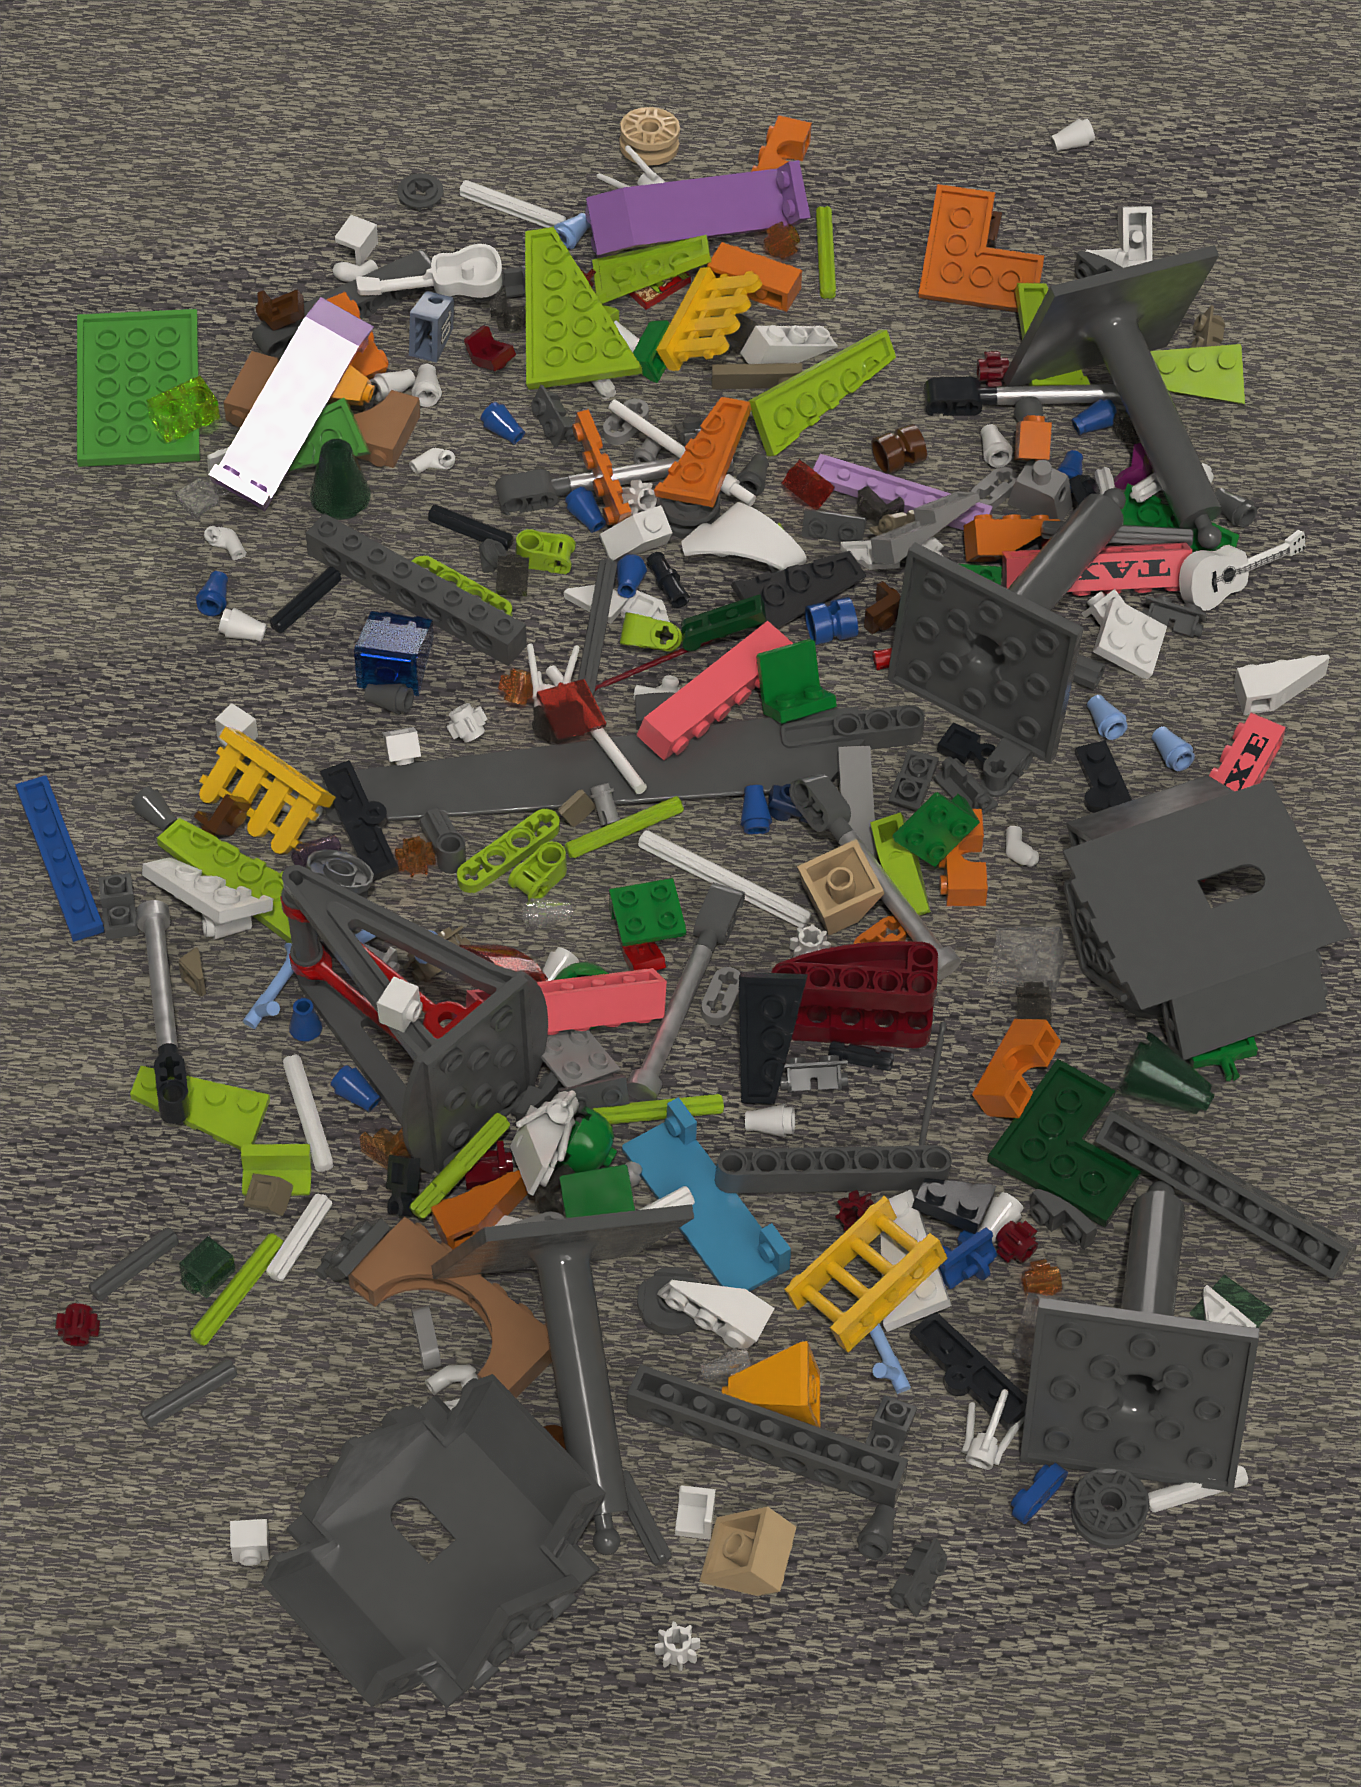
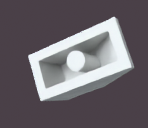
M1151 206L1118 207L1119 243L1122 251L1129 254L1128 267L1152 261Z
M660 505L631 515L602 532L599 537L607 557L615 562L626 555H636L667 544L672 535V530Z

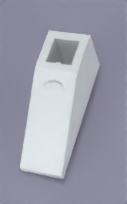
M755 326L740 353L748 364L799 363L838 346L824 326Z
M1310 655L1300 659L1278 660L1273 663L1250 664L1237 668L1233 686L1243 715L1274 711L1326 676L1330 659L1329 655Z
M530 1105L526 1115L533 1112L537 1108ZM544 1113L528 1124L518 1128L510 1145L528 1194L532 1196L539 1184L544 1187L547 1185L554 1171L565 1127L564 1124L552 1121L548 1113Z
M671 1280L657 1293V1295L665 1299L668 1306L675 1310L683 1311L692 1317L701 1328L712 1330L721 1336L728 1346L744 1351L757 1342L775 1309L748 1290L741 1288Z

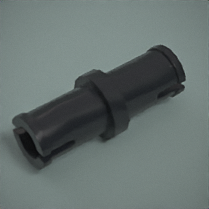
M662 552L652 553L647 558L648 562L646 564L656 577V585L666 593L674 608L685 606L689 602L688 598L690 596L680 583V575L675 569L670 567Z

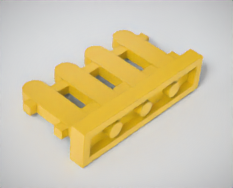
M710 267L699 269L656 349L668 370L679 371L683 362L687 361L688 358L704 356L706 360L712 359L714 355H721L729 349L730 345L724 335L732 334L740 328L741 324L735 314L744 313L751 307V302L746 294L753 293L761 288L762 282L757 274H754L753 271H747L745 275L729 277L728 274H721L720 278H716Z
M225 726L219 738L228 744L225 748L221 746L218 748L216 754L220 757L209 776L203 774L199 782L203 784L199 792L200 799L205 803L214 804L221 797L224 798L225 794L243 797L249 803H252L261 786L265 787L268 790L257 809L255 810L253 807H250L246 813L251 817L247 824L248 833L253 837H264L268 831L275 834L271 841V848L277 854H288L292 848L299 849L302 842L298 838L310 819L316 821L319 816L315 812L318 805L330 808L336 797L242 731ZM245 756L251 759L249 765L243 761ZM239 769L244 774L231 793L226 788ZM269 773L275 776L273 782L267 778ZM293 790L299 793L298 798L291 795ZM285 803H288L292 807L281 826H278L274 821Z

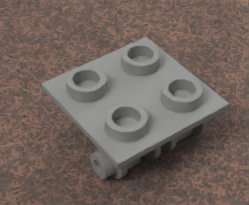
M571 1029L559 1031L555 1035H547L545 1053L541 1058L565 1088L591 1083L594 1080L621 1070L589 1030L576 1031Z

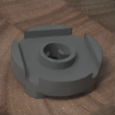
M666 1267L655 1271L654 1276L650 1277L647 1281L645 1279L641 1283L637 1295V1307L639 1315L647 1328L665 1335H680L691 1332L698 1327L692 1317L683 1311L675 1310L664 1304L663 1301L665 1299L657 1295L658 1291L671 1280L699 1283L698 1280L693 1278L694 1274L683 1268Z

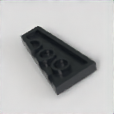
M846 551L816 559L804 565L790 566L785 570L774 573L767 572L755 578L737 580L731 584V587L740 600L760 594L765 605L766 621H769L775 628L780 629L804 615L806 606L825 603L866 578V574L851 551Z
M740 972L741 1103L775 1104L808 974Z

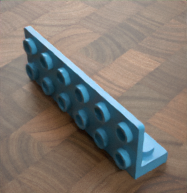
M678 1097L667 1103V1118H665L664 1123L623 1144L622 1152L630 1162L641 1165L642 1173L640 1176L657 1200L683 1186L689 1188L695 1201L692 1205L694 1219L678 1229L720 1286L741 1288L750 1292L790 1269L791 1248L772 1223L762 1228L736 1193H725L716 1186L714 1181L716 1165L696 1140L697 1121Z

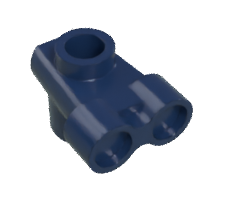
M791 784L783 786L773 785L768 801L770 815L779 821H787L792 816L799 818L800 822L809 824L790 798L789 788Z

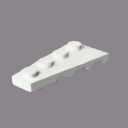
M169 857L143 863L142 876L155 883L157 887L163 888L174 895L176 899L190 905L195 911L209 917L216 924H230L232 920L273 910V898L266 895L261 896L260 899L251 896V889L243 886L237 887V890L225 886V879L218 876H201L202 870Z
M912 1190L889 1198L890 1204L897 1216L893 1222L918 1242L922 1241L928 1233L920 1211L912 1208L915 1199ZM884 1231L880 1233L881 1255L891 1264H897L909 1252ZM939 1267L883 1319V1326L887 1332L952 1306Z

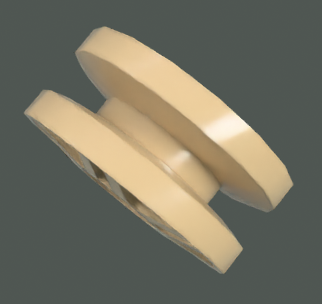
M642 107L632 110L623 116L620 123L621 136L619 138L621 153L627 159L636 163L625 150L627 145L639 155L647 166L669 162L677 155L680 125L673 114L664 109Z

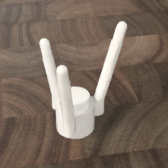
M627 145L625 147V150L645 172L640 176L637 183L638 186L665 182L646 165L630 146ZM600 173L597 174L598 179L619 189L631 187Z
M527 645L535 714L546 717L554 716L559 713V705L566 704L567 689L580 649L578 645H575L559 692L556 691L554 685L543 684L542 674L540 671H537L533 645Z
M573 1090L559 1092L551 1102L545 1101L541 1107L516 1122V1126L520 1128L542 1114L548 1113L552 1121L564 1124L565 1127L557 1157L559 1162L564 1160L571 1130L575 1125L573 1116L579 1109V1102Z
M1006 1389L1001 1391L986 1433H978L976 1438H973L975 1403L970 1402L968 1405L966 1436L962 1453L967 1454L965 1460L971 1465L986 1470L992 1469L993 1464L999 1465L1002 1454L1025 1421L1024 1416L1008 1430L999 1446H997L998 1440L993 1436L1008 1396Z

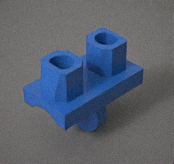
M987 1227L976 1232V1234L966 1230L962 1231L957 1238L959 1246L953 1251L947 1246L942 1245L948 1259L939 1266L944 1284L950 1290L963 1280L969 1279L974 1275L980 1280H985L991 1275L988 1265L998 1255L992 1243L993 1232Z

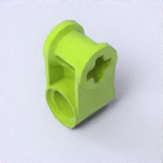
M526 529L521 531L516 537L515 560L523 568L567 574L572 567L570 556L575 550L576 542L566 534Z
M625 613L620 644L661 651H673L681 645L682 633L676 625L644 615ZM667 629H669V632L674 637L673 640H667L666 644H664V641L660 639V634L666 633Z
M553 841L540 845L533 854L513 869L508 878V885L521 890L528 896L529 902L536 904L566 875L567 860L565 848L560 843Z

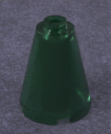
M332 439L324 443L321 448L310 490V501L313 508L322 513V515L325 513L336 520L351 519L357 516V513L367 508L371 498V490L350 444L342 439Z
M1147 1032L1145 1038L1149 1042L1147 1045L1140 1042L1123 1073L1127 1074L1124 1079L1127 1083L1126 1085L1119 1083L1116 1091L1193 1114H1197L1200 1109L1206 1112L1215 1095L1210 1092L1212 1084L1157 1036Z

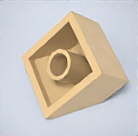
M857 839L797 866L802 885L828 935L858 923L884 895V890Z
M768 1506L717 1517L700 1582L755 1596L780 1592L793 1545L796 1526Z

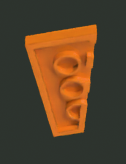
M721 397L700 425L701 430L695 439L691 438L685 446L686 451L678 462L674 461L668 469L669 474L663 483L659 482L655 487V496L714 507L752 410L750 402Z
M587 409L577 412L572 429L576 441H582L585 452H582L585 466L587 470L592 469L595 479L592 480L595 494L598 498H603L605 507L602 510L608 526H614L630 517L632 511L628 502L623 504L621 494L623 489L619 480L612 481L611 479L613 476L612 463L608 454H601L599 449L603 448L602 440L590 411Z

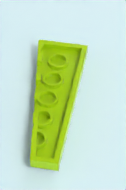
M878 330L749 400L752 408L751 412L767 456L779 454L795 441L804 429L817 423L820 420L819 417L826 411L834 409L840 404L839 401L848 393L856 391L866 380L872 378L896 358L887 330Z
M178 818L157 837L158 846L178 861L202 870L201 876H218L226 880L225 886L236 890L239 886L251 889V896L258 899L263 895L273 898L272 911L252 916L287 943L292 944L288 917L282 910L280 898L284 888L282 880L283 871L279 873L267 867L266 862L258 858L252 859L240 853L239 848L219 840L216 836L181 818Z

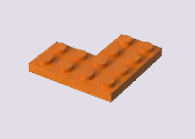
M937 184L919 288V298L1018 312L1015 294L1017 283L1041 282L1044 255L987 247L995 192Z

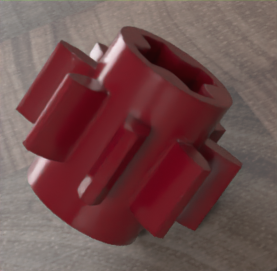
M998 351L984 352L985 359H977L978 380L985 381L987 387H1002L1003 377L1009 367L1008 357L1001 358V352Z
M854 1190L849 1193V1199L844 1197L837 1201L841 1209L835 1217L840 1219L845 1225L844 1231H847L874 1204L871 1200V1193L860 1196L858 1190Z
M1026 1220L1023 1223L1018 1222L1017 1224L1014 1221L1008 1222L996 1235V1241L999 1242L998 1246L1000 1247L997 1253L1008 1263L1012 1259L1014 1261L1018 1260L1020 1263L1027 1261L1038 1248V1243L1034 1237L1038 1231Z
M73 1303L66 1307L65 1314L57 1313L55 1329L58 1330V1336H63L62 1340L64 1343L71 1346H85L89 1343L90 1336L98 1337L100 1320H97L98 1314L93 1313V1309L90 1306Z

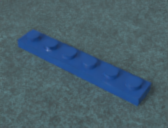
M47 775L15 784L72 941L103 933V923Z

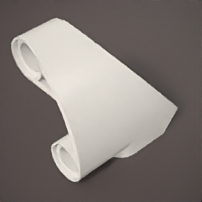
M741 502L735 503L712 524L703 523L681 541L685 556L696 554H713L719 557L736 555L766 563L773 573L797 564L799 566L803 565L807 560L802 548L778 524L760 511Z

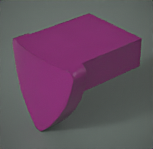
M1141 443L1134 444L1132 466L1126 468L1114 478L1116 488L1125 490L1127 483L1134 486L1152 474L1153 468Z

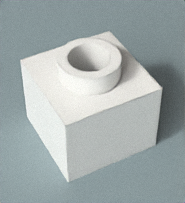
M233 703L215 718L217 738L225 747L228 743L219 738L225 726L240 730L253 740L258 737L256 719Z
M414 727L382 732L386 756L389 762L395 761V765H406L413 763L415 757H421L418 734Z
M393 977L377 1002L379 1022L405 1032L410 1022H415L422 1011L423 1004L420 1002L419 987Z
M267 1519L230 1521V1547L233 1562L253 1566L259 1564L261 1560H269Z

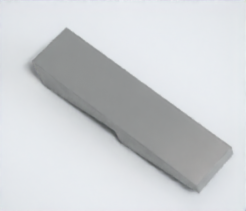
M957 491L914 508L915 521L870 539L874 562L897 564L908 555V549L915 542L922 545L979 502V493Z
M870 746L838 747L839 792L851 809V818L848 824L877 860V850L870 823L875 821Z

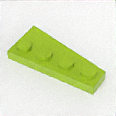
M707 235L593 259L595 290L602 304L711 262Z
M1017 283L1015 294L1022 340L1048 291L1046 283ZM1082 370L1043 380L1035 379L1029 383V386L1090 385L1087 376L1083 375Z
M1241 344L1150 351L1169 392L1245 405Z
M140 1066L130 1092L131 1099L159 1112L154 1068ZM186 1076L190 1114L183 1121L184 1125L213 1136V1139L223 1144L227 1143L239 1149L240 1152L241 1144H255L270 1103L269 1094Z

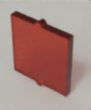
M585 679L567 684L560 682L555 687L537 691L536 696L558 740L575 735L584 736L586 732L606 727L607 723Z

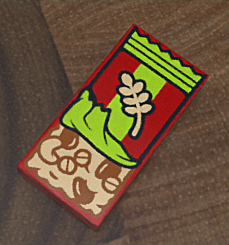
M684 272L629 293V295L647 310L690 284L691 276Z

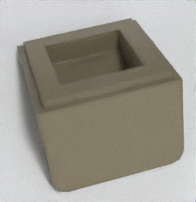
M579 789L558 809V812L572 827H575L596 806L582 789Z
M195 947L179 959L181 979L199 996L203 997L206 994L199 948Z
M253 1173L243 1206L283 1216L289 1203L293 1185L280 1177Z

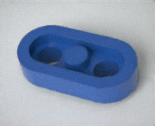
M1057 1463L1050 1467L1045 1464L1035 1475L1033 1480L1035 1483L1028 1490L1021 1489L1011 1502V1506L1014 1507L1012 1516L1022 1524H1026L1063 1485L1068 1472Z

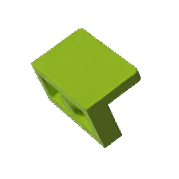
M241 1144L243 1168L242 1194L244 1196L247 1194L253 1173L280 1177L293 1185L291 1196L310 1195L312 1173L310 1144Z

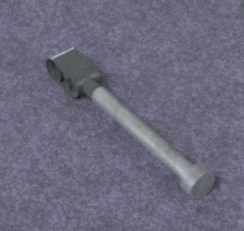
M672 457L612 468L613 476L611 479L612 481L619 480L620 485L630 484L631 480L647 481L668 476V469L674 461L678 462L680 458ZM733 458L727 472L733 471ZM539 469L503 476L496 481L495 489L502 513L510 515V512L519 511L524 513L552 508L557 504L558 496L568 495L579 487H585L586 490L590 491L594 490L592 480L595 479L593 472L552 479L549 471Z
M820 773L792 781L789 788L790 798L815 831L829 830L841 846L857 839L884 890V895L881 897L882 901L914 942L930 943L936 948L938 952L937 980H941L953 973L959 967L961 959L950 946L942 947L848 824L851 818L850 806L825 774Z
M715 882L711 884L694 925L693 935L698 937L641 1068L633 1070L628 1078V1095L641 1101L657 1099L662 1087V1081L659 1078L661 1070L717 943L726 945L738 918L736 912L738 908L743 907L745 892Z

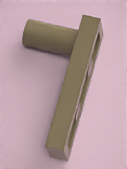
M802 363L712 364V389L773 388L801 373Z

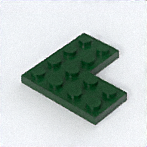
M1058 1058L1034 1090L1020 1118L1013 1119L988 1154L987 1162L1031 1187L1049 1192L1070 1203L1087 1218L1104 1228L1138 1181L1141 1172L1085 1141L1087 1135L1113 1100L1116 1090Z

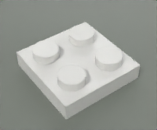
M1113 598L1107 605L1093 652L1141 678L1148 679L1153 674L1167 626Z

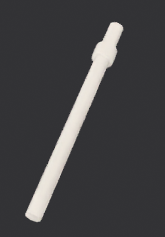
M616 399L610 403V411L678 458L682 457L686 451L683 445ZM727 474L720 490L728 496H735L748 506L753 505L756 496L739 485V480L732 475Z
M553 665L547 668L546 675L555 685L556 691L559 692L564 676ZM570 680L566 701L637 794L643 793L647 788L646 784L577 695V688Z

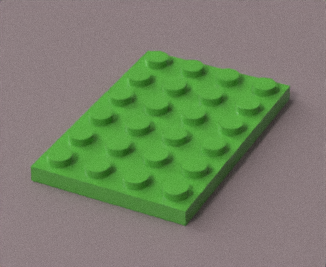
M197 309L77 314L78 467L200 461Z

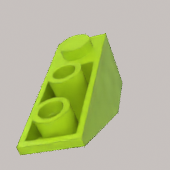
M900 812L870 822L876 850L884 871L919 916L931 912L918 856L896 843L892 837L906 822L902 813Z

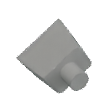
M1028 460L1014 483L1007 504L1031 515H1049V519H1060V521H1063L1073 506L1069 478L1065 473L1053 469L1046 460Z

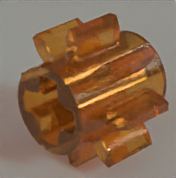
M781 221L766 229L769 236L764 238V244L773 257L780 255L783 260L798 252L795 245L800 243V236L793 225L787 224L784 226Z
M511 668L509 675H501L498 690L505 692L503 699L512 703L526 705L528 698H533L531 673Z
M420 836L409 839L404 838L402 848L395 849V858L398 860L399 871L406 870L410 873L411 877L420 873L427 875L428 865L436 864L432 842L426 843Z
M1046 1259L1031 1261V1269L1022 1272V1284L1026 1297L1034 1296L1038 1304L1039 1297L1054 1299L1053 1295H1056L1057 1292H1062V1279L1058 1266L1050 1267V1263H1047Z

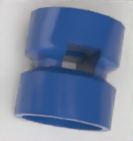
M849 597L832 600L829 606L822 602L805 607L806 627L810 638L815 641V646L830 643L835 636L839 640L857 637V615L853 602Z

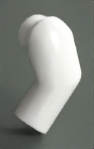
M432 448L411 460L409 466L417 475L428 468L447 470L454 465L455 455L450 450Z
M1009 826L1006 829L1007 857L1023 866H1035L1039 861L1038 852L1022 842V829L1020 827Z

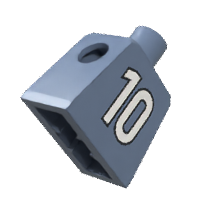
M427 291L410 311L409 356L438 362L453 330L454 299L452 296ZM429 331V335L432 336V339L428 338L427 333Z

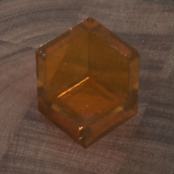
M381 1128L373 1137L366 1132H363L359 1137L361 1152L386 1170H388L389 1155L409 1156L404 1142L403 1128L395 1135L386 1128Z

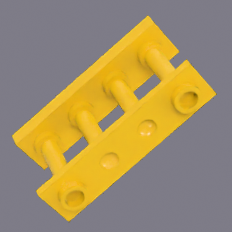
M885 1196L876 1204L871 1205L860 1219L801 1274L796 1275L784 1289L792 1305L797 1310L809 1301L834 1322L830 1329L838 1345L847 1353L948 1259L940 1240L929 1233L922 1241L918 1242L893 1222L897 1216L889 1199ZM882 1231L909 1252L895 1265L891 1264L869 1246ZM857 1255H860L884 1275L872 1288L868 1289L844 1269ZM832 1278L859 1299L846 1312H842L819 1292Z

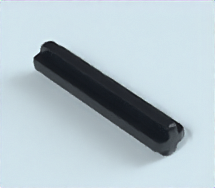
M437 504L433 505L429 510L428 520L432 523L481 542L486 539L498 541L504 546L506 551L513 544V535L511 533Z
M333 566L328 567L270 618L271 628L278 633H283L341 581L340 571L336 570Z

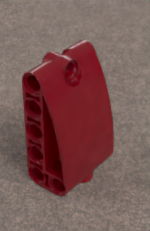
M886 941L848 944L802 954L780 962L772 968L771 973L808 974L791 1039L793 1041L831 1043V1041L835 1040L845 1042V1044L922 1048L930 1041L938 977V952L930 943ZM816 1020H817V1021H821V1023H814V1022H812V1021H816ZM845 1023H854L855 1025H847Z

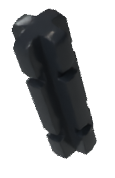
M835 1040L831 1041L828 1056L837 1055L839 1056V1061L846 1059L850 1064L873 1068V1065H877V1069L890 1071L893 1067L894 1053L892 1051L881 1049L880 1052H876V1048L856 1044L845 1046V1042Z

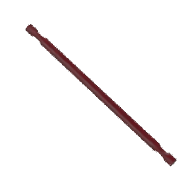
M713 640L701 643V646H704ZM681 648L614 676L596 685L595 691L689 651Z

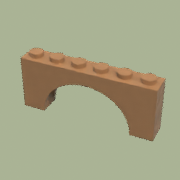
M251 351L224 401L226 421H229L234 426L242 427L279 363L278 358ZM391 390L388 396L375 407L354 414L371 453L354 458L370 461L375 466L382 467L385 465L394 468L420 418L419 397Z
M404 1217L369 1251L348 1275L350 1288L374 1307L395 1294L410 1290L438 1291L463 1301L480 1316L492 1339L490 1355L484 1367L477 1374V1378L480 1379L493 1374L517 1398L552 1362L546 1323L543 1325L534 1318L533 1313L526 1305L522 1303L516 1304L508 1297L506 1291L499 1284H491L482 1277V1274L433 1279L431 1265L453 1249L446 1243L442 1242L440 1244L433 1239L429 1231L422 1224H414Z

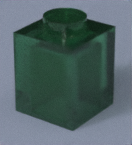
M209 1236L179 1263L182 1285L190 1293L196 1294L199 1292L206 1299L236 1271L233 1255Z

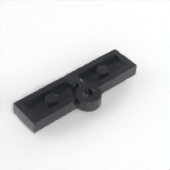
M1106 740L1075 748L1076 758L1090 787L1084 797V806L1088 811L1096 813L1132 800Z
M348 760L321 770L320 776L326 790L336 797L333 801V806L356 856L370 866L374 873L373 882L399 872L397 862L381 829L387 822L386 807L380 802L368 801L351 761Z
M938 1312L929 1315L910 1331V1339L946 1372L944 1385L948 1393L954 1396H964L968 1393L988 1413L993 1415L1001 1391L1006 1389L1008 1396L999 1423L1006 1430H1009L1025 1416L1027 1396Z

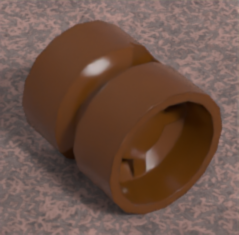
M914 424L896 429L894 435L888 432L873 438L871 441L874 460L885 474L902 470L904 464L912 466L927 459L925 440L918 427Z

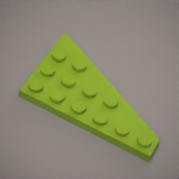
M549 227L525 231L526 385L528 389H539L540 385L547 388L642 374V367L632 353L627 342L620 334L555 228Z

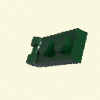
M758 594L684 619L681 622L683 648L687 651H696L700 648L701 643L716 638H723L746 628H754L766 622L765 605L761 595Z

